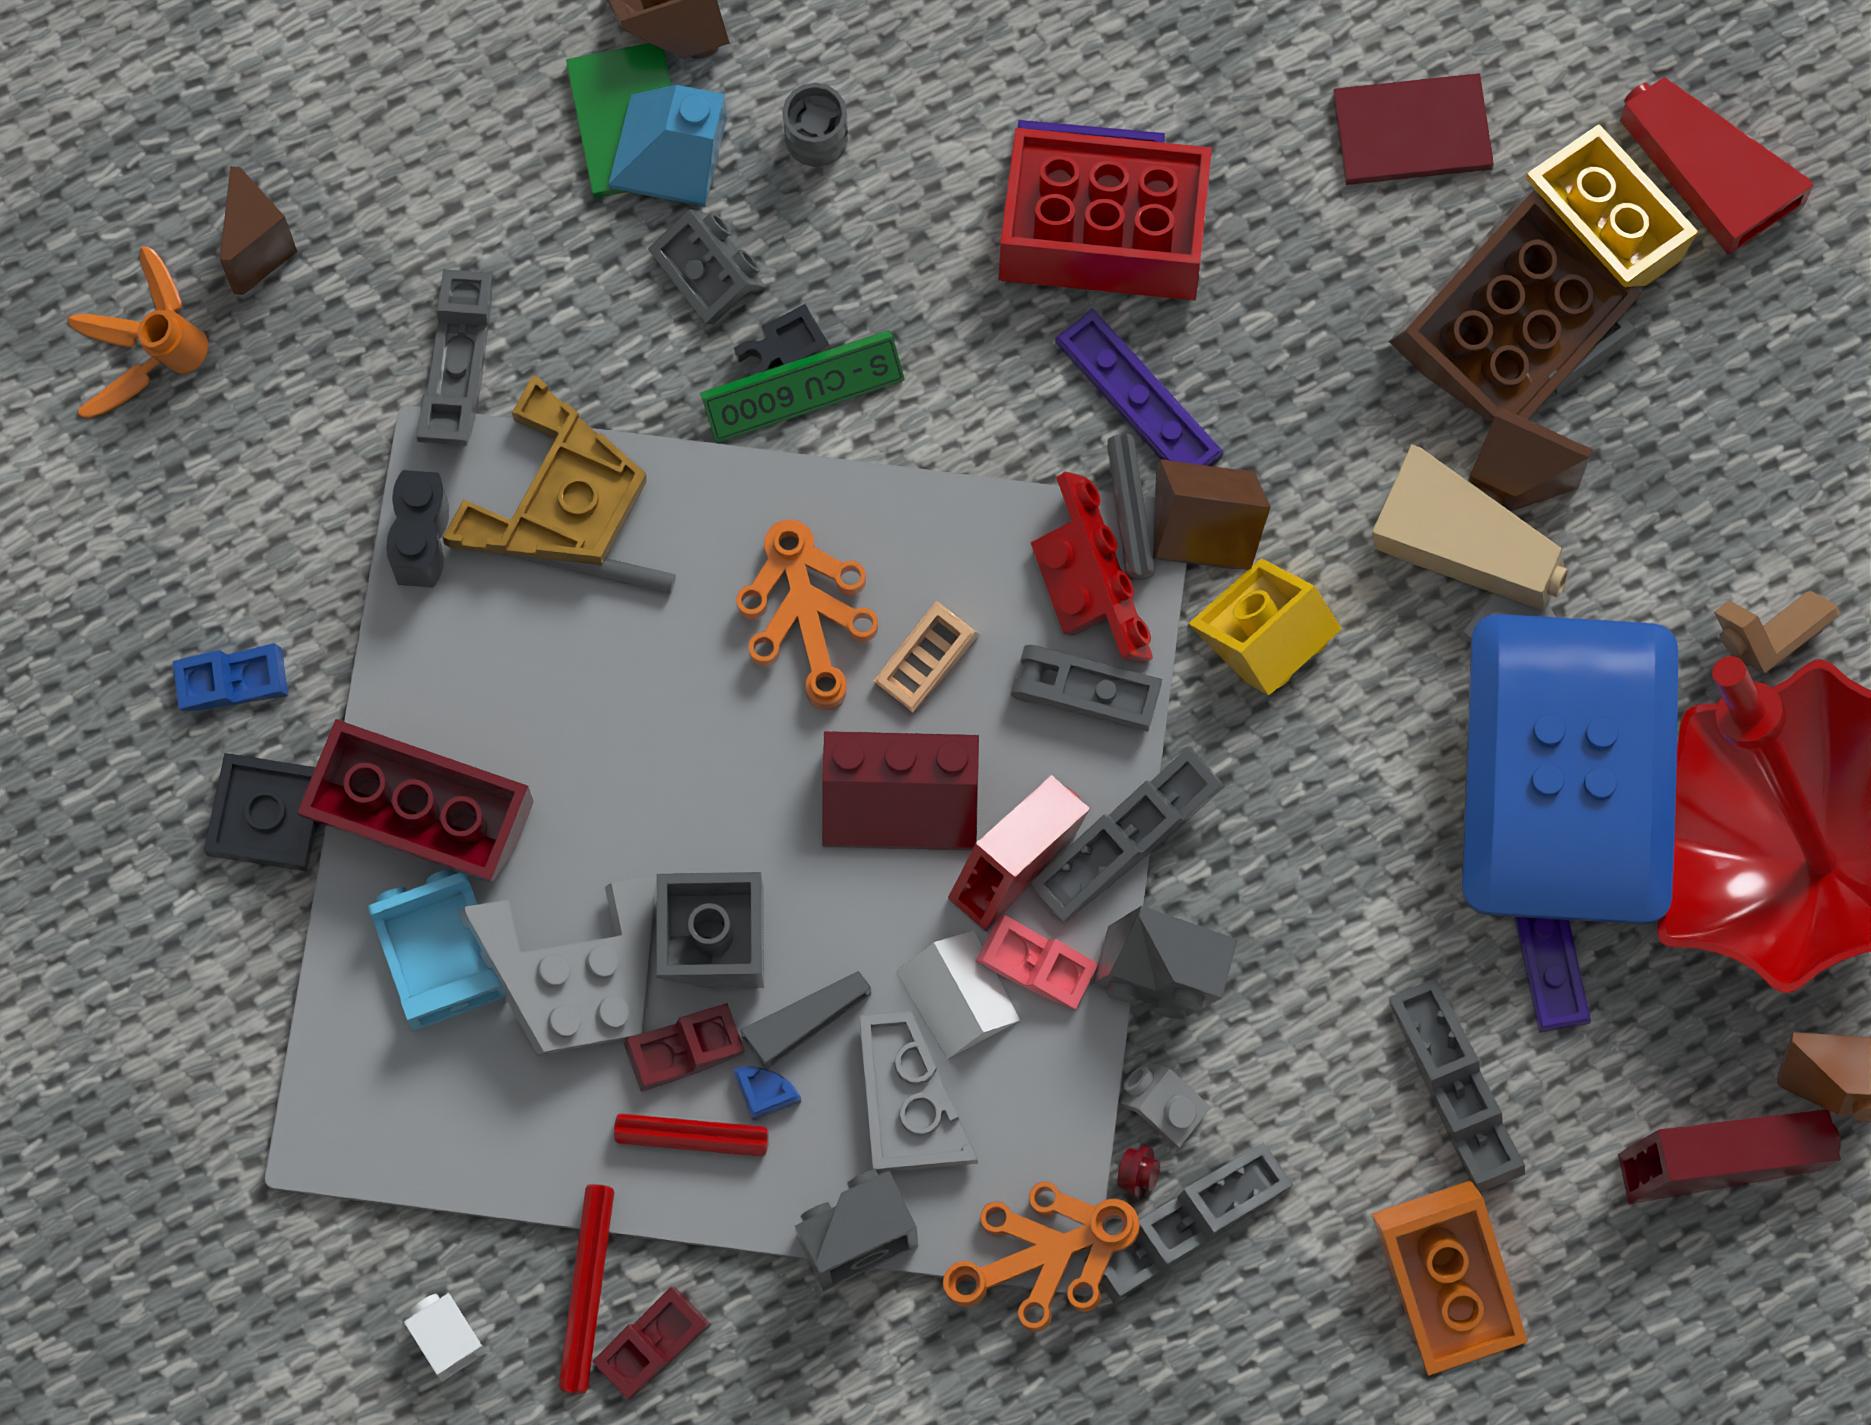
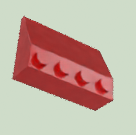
M1015 128L1000 242L998 281L1196 301L1212 147Z

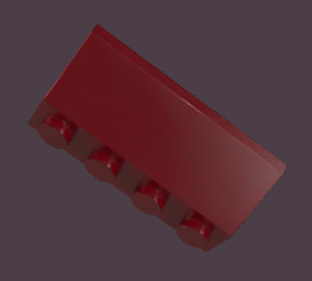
M335 719L297 814L309 820L492 883L515 850L534 801L528 785Z

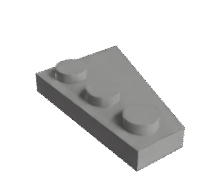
M905 1011L859 1016L873 1170H876L877 1173H884L888 1170L894 1172L978 1164L977 1156L971 1143L968 1141L959 1121V1116L946 1092L912 1012Z

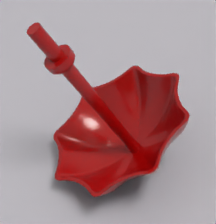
M1728 656L1718 660L1712 670L1713 679L1722 695L1719 702L1692 706L1685 711L1681 719L1677 743L1672 901L1668 912L1658 921L1657 934L1659 941L1671 948L1701 949L1734 959L1758 973L1773 989L1782 993H1791L1801 988L1825 969L1846 959L1871 952V690L1849 679L1831 662L1823 659L1807 663L1787 680L1771 688L1765 683L1753 682L1744 662L1738 657Z

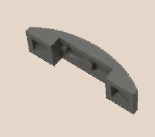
M443 269L437 305L438 326L427 394H423L416 435L417 442L468 445L482 384L492 301L493 273Z

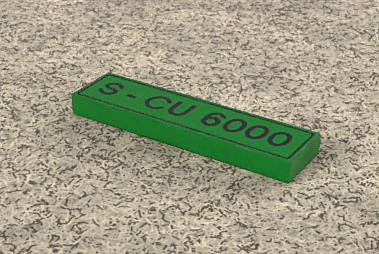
M890 330L700 392V396L714 440L718 443L904 381L905 377L894 338Z

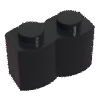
M402 470L393 489L392 502L397 519L392 524L388 533L387 557L398 585L433 588L438 582L443 569L444 555L439 539L444 534L449 520L448 499L439 473Z

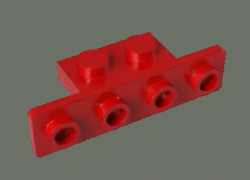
M1065 471L1056 476L1072 521L1030 542L1063 634L1074 636L1108 619L1121 657L1124 660L1145 663L1153 659L1149 647L1151 642L1150 631L1135 609L1132 600L1134 596L1133 585L1126 573L1120 568L1115 554L1117 551L1115 536L1109 527L1104 524L1098 507L1101 504L1099 492L1087 477Z

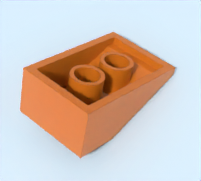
M1471 1180L1372 1213L1384 1255L1428 1376L1528 1342L1483 1196Z

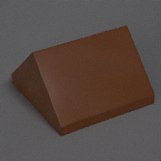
M230 166L220 262L233 294L244 295L298 251L285 216L241 167Z
M1159 459L1156 462L1153 559L1228 569H1252L1271 508L1255 472Z

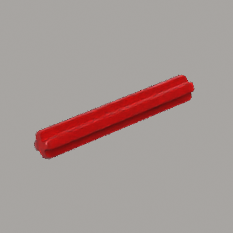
M589 1184L585 1188L558 1385L559 1389L563 1392L583 1394L588 1390L615 1193L612 1187L606 1185Z

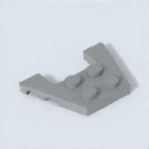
M655 876L611 882L605 886L615 937L520 952L509 899L466 906L459 910L462 923L466 929H471L482 949L479 953L489 969L493 968L507 993L505 999L537 1055L626 1040L629 1037L642 1033L656 888Z

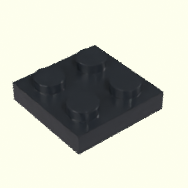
M224 753L204 846L205 854L212 857L307 872L317 822L298 816L297 812L316 767Z

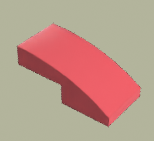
M1007 915L997 917L976 959V962L1006 979L1071 1010L1077 1008L1098 966V963L1059 940H1048Z

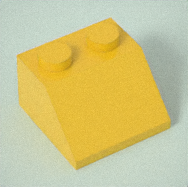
M1262 558L1252 565V569H1248L1188 623L1245 683L1268 696L1276 689L1285 685L1293 673L1312 656L1324 650L1328 642L1342 630L1314 585Z

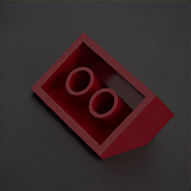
M824 731L822 847L972 851L977 843L979 735Z

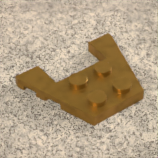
M532 375L512 411L513 420L555 438L552 447L512 519H507L463 499L443 535L444 545L456 549L602 565L647 483L646 473L602 433L597 434L579 418V413L566 401L563 403L551 393L546 383Z

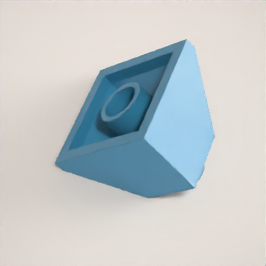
M672 85L632 94L609 180V188L706 207L727 122L725 94L681 85Z

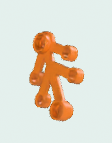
M783 520L774 524L767 531L764 539V550L768 560L752 585L745 586L738 592L736 597L739 613L747 619H758L763 616L768 606V595L786 571L790 591L764 632L757 633L750 639L748 645L751 660L759 666L765 667L774 664L779 658L781 643L798 618L812 671L806 679L807 698L816 708L831 710L840 706L845 700L847 685L843 673L831 666L818 613L847 629L850 636L859 642L870 641L877 635L878 618L868 608L853 609L812 586L806 567L836 581V586L842 593L855 595L861 592L866 584V573L863 566L855 561L842 563L814 547L813 534L805 524L796 520ZM790 536L798 540L797 547L792 550H785L780 546L781 540L785 537ZM854 571L859 574L860 579L856 584L847 585L841 580L842 575L845 572ZM750 595H755L761 599L760 606L755 609H747L742 603ZM860 618L869 619L873 624L871 629L866 632L857 631L853 625ZM762 642L770 643L774 647L773 652L768 656H759L754 650ZM824 677H829L836 683L835 687L827 692L819 690L816 686L817 682Z
M1037 1183L1029 1193V1201L1033 1210L1038 1215L1049 1217L1058 1213L1083 1225L1069 1232L1061 1233L1012 1213L1009 1207L1002 1202L988 1203L980 1214L981 1224L988 1234L996 1237L1008 1234L1034 1246L983 1267H979L970 1261L956 1262L945 1272L943 1278L944 1290L949 1299L956 1305L971 1307L983 1300L987 1289L1042 1267L1030 1297L1024 1300L1018 1309V1317L1023 1327L1031 1332H1040L1045 1330L1051 1322L1052 1314L1049 1306L1072 1254L1092 1247L1080 1278L1073 1280L1067 1290L1068 1299L1074 1309L1080 1312L1092 1311L1100 1302L1101 1294L1098 1287L1113 1252L1127 1249L1138 1237L1140 1222L1136 1211L1130 1204L1119 1199H1107L1093 1206L1059 1192V1189L1053 1183ZM1044 1191H1050L1055 1194L1053 1204L1048 1207H1040L1036 1203L1038 1195ZM995 1211H1002L1006 1214L1004 1224L999 1227H992L988 1224V1217ZM1110 1219H1119L1123 1222L1122 1230L1116 1235H1109L1104 1231V1226ZM967 1278L975 1280L976 1288L971 1294L962 1295L958 1292V1285L962 1280ZM1083 1286L1092 1288L1093 1297L1091 1300L1085 1303L1075 1300L1074 1296L1077 1289ZM1034 1306L1043 1308L1044 1316L1039 1322L1030 1323L1026 1320L1025 1316L1028 1309Z

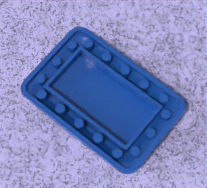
M1506 614L1488 615L1481 619L1474 627L1470 652L1462 867L1463 898L1471 909L1477 913L1495 916L1643 925L1659 921L1668 912L1672 901L1674 864L1678 645L1676 638L1666 627L1642 622Z

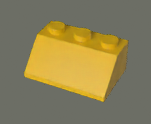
M1600 124L1531 170L1525 177L1531 186L1624 287L1646 286L1678 264L1698 233L1692 224Z

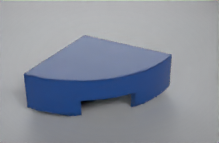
M756 1066L740 1067L733 1070L753 1121L801 1102V1097L794 1085L773 1071Z

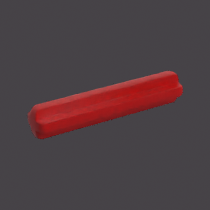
M622 1113L616 1116L613 1132L615 1142L618 1144L759 1157L766 1155L769 1143V1132L764 1126Z

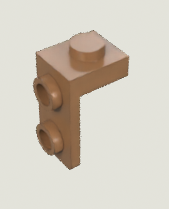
M1812 591L1804 593L1765 625H1762L1757 615L1730 600L1714 611L1723 630L1719 636L1726 649L1735 657L1740 658L1743 662L1764 674L1771 668L1781 664L1789 654L1808 639L1821 633L1826 625L1840 615L1836 604Z

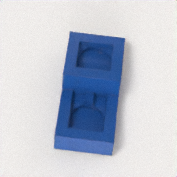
M275 643L232 654L216 650L173 661L178 707L181 711H198L288 696L282 648Z

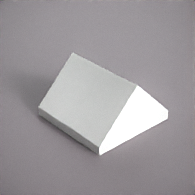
M974 930L933 942L896 971L947 1059L1020 1021L997 974L976 962L982 946Z

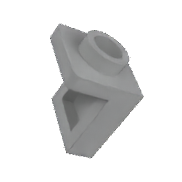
M1147 1062L1129 1075L1124 1084L1125 1090L1119 1096L1118 1102L1123 1108L1136 1112L1165 1140L1179 1148L1211 1108L1174 1071L1168 1067Z

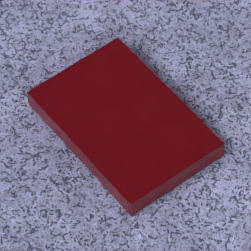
M1480 73L1335 88L1333 90L1346 185L1493 169L1494 162Z

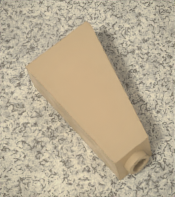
M1411 444L1372 531L1375 548L1408 563L1545 611L1551 596L1558 598L1561 595L1568 578L1569 569L1564 568L1562 548L1425 450Z

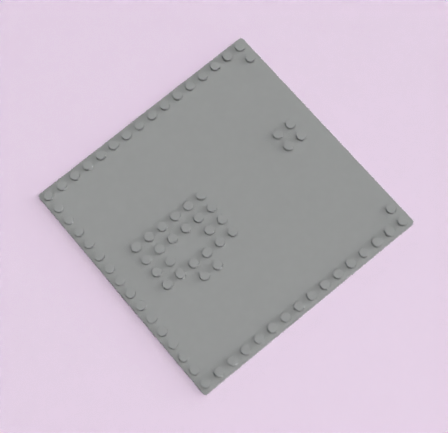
M410 405L401 407L397 414L344 722L529 786L534 803L515 850L494 881L490 883L467 875L477 904L509 899L520 952L615 937L605 886L611 882L655 876L656 888L642 1033L676 1024L679 1017L728 1003L745 1051L735 1058L701 1072L641 1092L624 1046L626 1040L537 1055L505 998L412 1031L367 906L376 903V897L385 891L404 887L406 891L425 885V879L440 871L450 870V868L326 825L265 1173V1182L268 1187L285 1192L580 1230L585 1188L589 1184L610 1186L615 1192L609 1234L808 1260L795 1231V1225L803 1222L801 1215L807 1210L829 1202L831 1208L835 1207L840 1194L849 1189L847 1183L851 1179L864 1172L873 1170L859 1016L911 1011L937 1067L946 1092L959 1116V1121L968 1141L971 1143L977 1156L978 1164L890 1172L917 1226L918 1247L872 1269L944 1278L947 1269L956 1262L970 1261L979 1267H983L1034 1246L1008 1234L996 1237L985 1231L980 1221V1214L988 1203L995 1201L1006 1204L1012 1213L1061 1233H1066L1083 1226L1058 1213L1049 1217L1038 1215L1030 1204L1029 1193L1037 1183L1050 1182L1059 1189V1192L1093 1206L1106 1200L1131 1003L1116 1000L1108 996V989L1093 984L1096 970L1075 1010L1044 998L997 974L1020 1021L947 1059L896 971L933 942L973 930L983 947L993 925L985 931L948 899L972 851L822 847L824 731L979 735L977 842L1052 775L1062 785L1073 790L1080 800L1090 808L1075 837L1051 861L1052 863L1104 814L1109 815L1146 780L1151 782L1160 773L1186 563L1153 559L1155 569L1151 578L1130 580L1134 588L1132 600L1135 609L1150 631L1151 642L1149 647L1153 659L1145 663L1124 660L1120 655L1108 619L1074 636L1066 635L1062 632L1030 543L1072 521L1059 486L592 428L597 434L602 433L646 473L647 483L606 558L676 574L671 594L498 553L450 548L444 545L443 535L439 540L443 549L444 562L441 576L433 588L398 585L387 557L386 545L390 528L397 519L393 509L392 496L395 482L402 470L439 473L449 503V520L446 530L463 499L507 519H512L555 441V438L514 421L513 418L476 414L467 446L417 442L416 435L421 407ZM1098 491L1101 499V504L1098 506L1104 524L1109 527L1117 542L1115 554L1121 570L1127 575L1115 494L1113 492ZM1143 496L1153 555L1155 498ZM783 520H796L805 524L813 534L814 547L842 563L855 561L863 566L866 573V584L864 589L855 595L842 593L837 588L836 581L806 567L812 586L853 609L868 608L878 618L877 635L870 641L859 642L850 636L847 629L818 613L831 666L843 673L847 685L845 700L840 706L831 710L818 709L807 698L806 679L812 671L798 618L781 643L779 658L774 664L765 667L759 666L751 660L748 645L750 639L755 634L764 632L790 591L786 571L768 595V606L763 616L758 619H747L739 613L736 597L738 592L743 587L752 585L768 560L764 550V539L767 531L774 524ZM789 536L781 540L780 546L785 550H792L797 547L799 542L796 538ZM854 571L845 572L841 577V580L847 585L856 584L860 579L859 574ZM750 595L743 600L742 604L747 609H755L760 606L761 599L755 595ZM938 601L980 635L913 713L873 680L934 602ZM860 618L855 621L853 626L857 631L866 632L871 629L873 624L869 619ZM940 622L933 628L937 634L951 645L958 638ZM927 638L920 644L923 649L939 661L945 655L941 649ZM762 642L756 646L754 651L759 656H768L773 652L774 647L770 643ZM1024 646H1041L1162 679V686L1149 732L1042 703L1024 702L1011 696L1010 693L1014 679L1021 677L1024 664L1020 662ZM913 653L906 660L926 677L933 670ZM900 669L893 675L896 680L913 693L920 686ZM1044 670L1040 682L1054 686L1058 672ZM824 677L817 682L816 686L819 690L827 692L832 690L836 683L833 679ZM1150 853L1066 922L1061 921L1031 885L1002 915H1007L1048 940L1057 939L1098 963L1108 926L1144 904ZM761 872L764 886V988L710 989L657 978V874ZM859 971L871 986V995L767 1069L789 1080L798 1091L801 1102L753 1121L733 1070L746 1066L766 1068L743 1039L740 1029ZM622 1113L764 1126L769 1132L768 1150L765 1156L759 1157L618 1144L613 1136L616 1116ZM1050 1191L1040 1193L1036 1200L1037 1205L1040 1207L1052 1205L1055 1200V1194ZM1002 1211L991 1213L988 1217V1224L992 1227L1003 1225L1006 1220V1214ZM1092 1247L1072 1254L1056 1293L1067 1294L1070 1283L1076 1278H1080L1086 1263L1084 1259L1088 1256ZM1042 1267L999 1285L1033 1290ZM967 1278V1279H964V1280H963V1281L976 1282L975 1280L970 1279V1278ZM1083 1286L1077 1289L1075 1295L1089 1296L1093 1293V1289Z

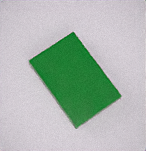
M651 43L566 59L594 199L627 192L609 188V180L631 95L671 86L664 49Z

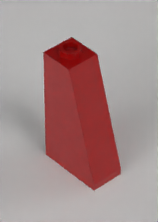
M1663 77L1651 86L1645 82L1637 86L1625 97V105L1620 122L1728 255L1807 202L1813 188V184L1808 177L1666 77Z

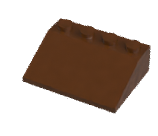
M1533 190L1518 200L1388 342L1426 378L1490 423H1493L1499 407L1528 420L1642 293L1635 286L1624 287L1552 207ZM1554 370H1556V373L1551 378H1549L1548 376Z

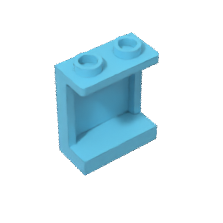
M451 869L429 876L425 879V885L406 891L404 887L385 891L376 897V903L367 906L412 1031L507 996L493 968L489 969L479 953L482 949L471 929H466L460 919L459 910L466 906L478 905L467 874L461 872L455 874V871Z

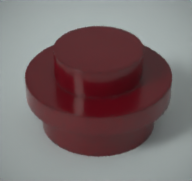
M1141 1146L1139 1150L1128 1148L1123 1155L1118 1171L1117 1183L1119 1188L1128 1190L1130 1197L1139 1199L1144 1195L1145 1190L1152 1191L1156 1186L1160 1173V1162L1154 1160V1150L1146 1146Z

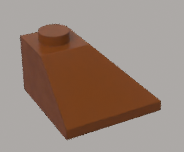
M1792 1032L1777 1073V1084L1781 1088L1837 1115L1853 1116L1858 1121L1871 1122V1037Z

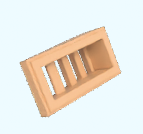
M935 601L873 681L914 713L980 634L944 605ZM939 622L958 637L952 645L933 630ZM925 638L945 653L940 661L920 646ZM912 653L933 669L927 677L906 661ZM898 669L920 685L915 693L893 677Z

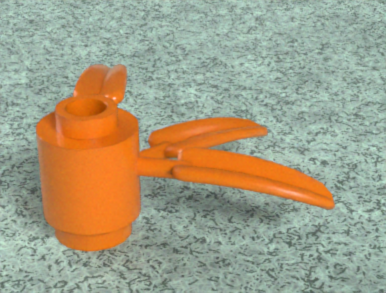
M141 247L139 253L142 269L146 276L156 310L148 313L141 323L93 314H75L67 318L69 325L77 332L105 343L130 348L139 339L143 350L152 356L143 365H134L78 409L77 414L83 418H93L102 415L138 394L149 384L150 379L147 373L159 363H162L176 373L186 374L197 369L206 358L209 346L206 334L175 312L182 307L180 295L162 259L149 247Z

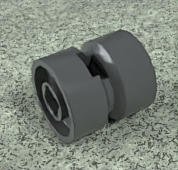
M804 84L793 90L785 100L782 111L786 147L792 157L803 165L812 167L827 166L838 160L847 147L849 137L845 101L838 91L825 84Z

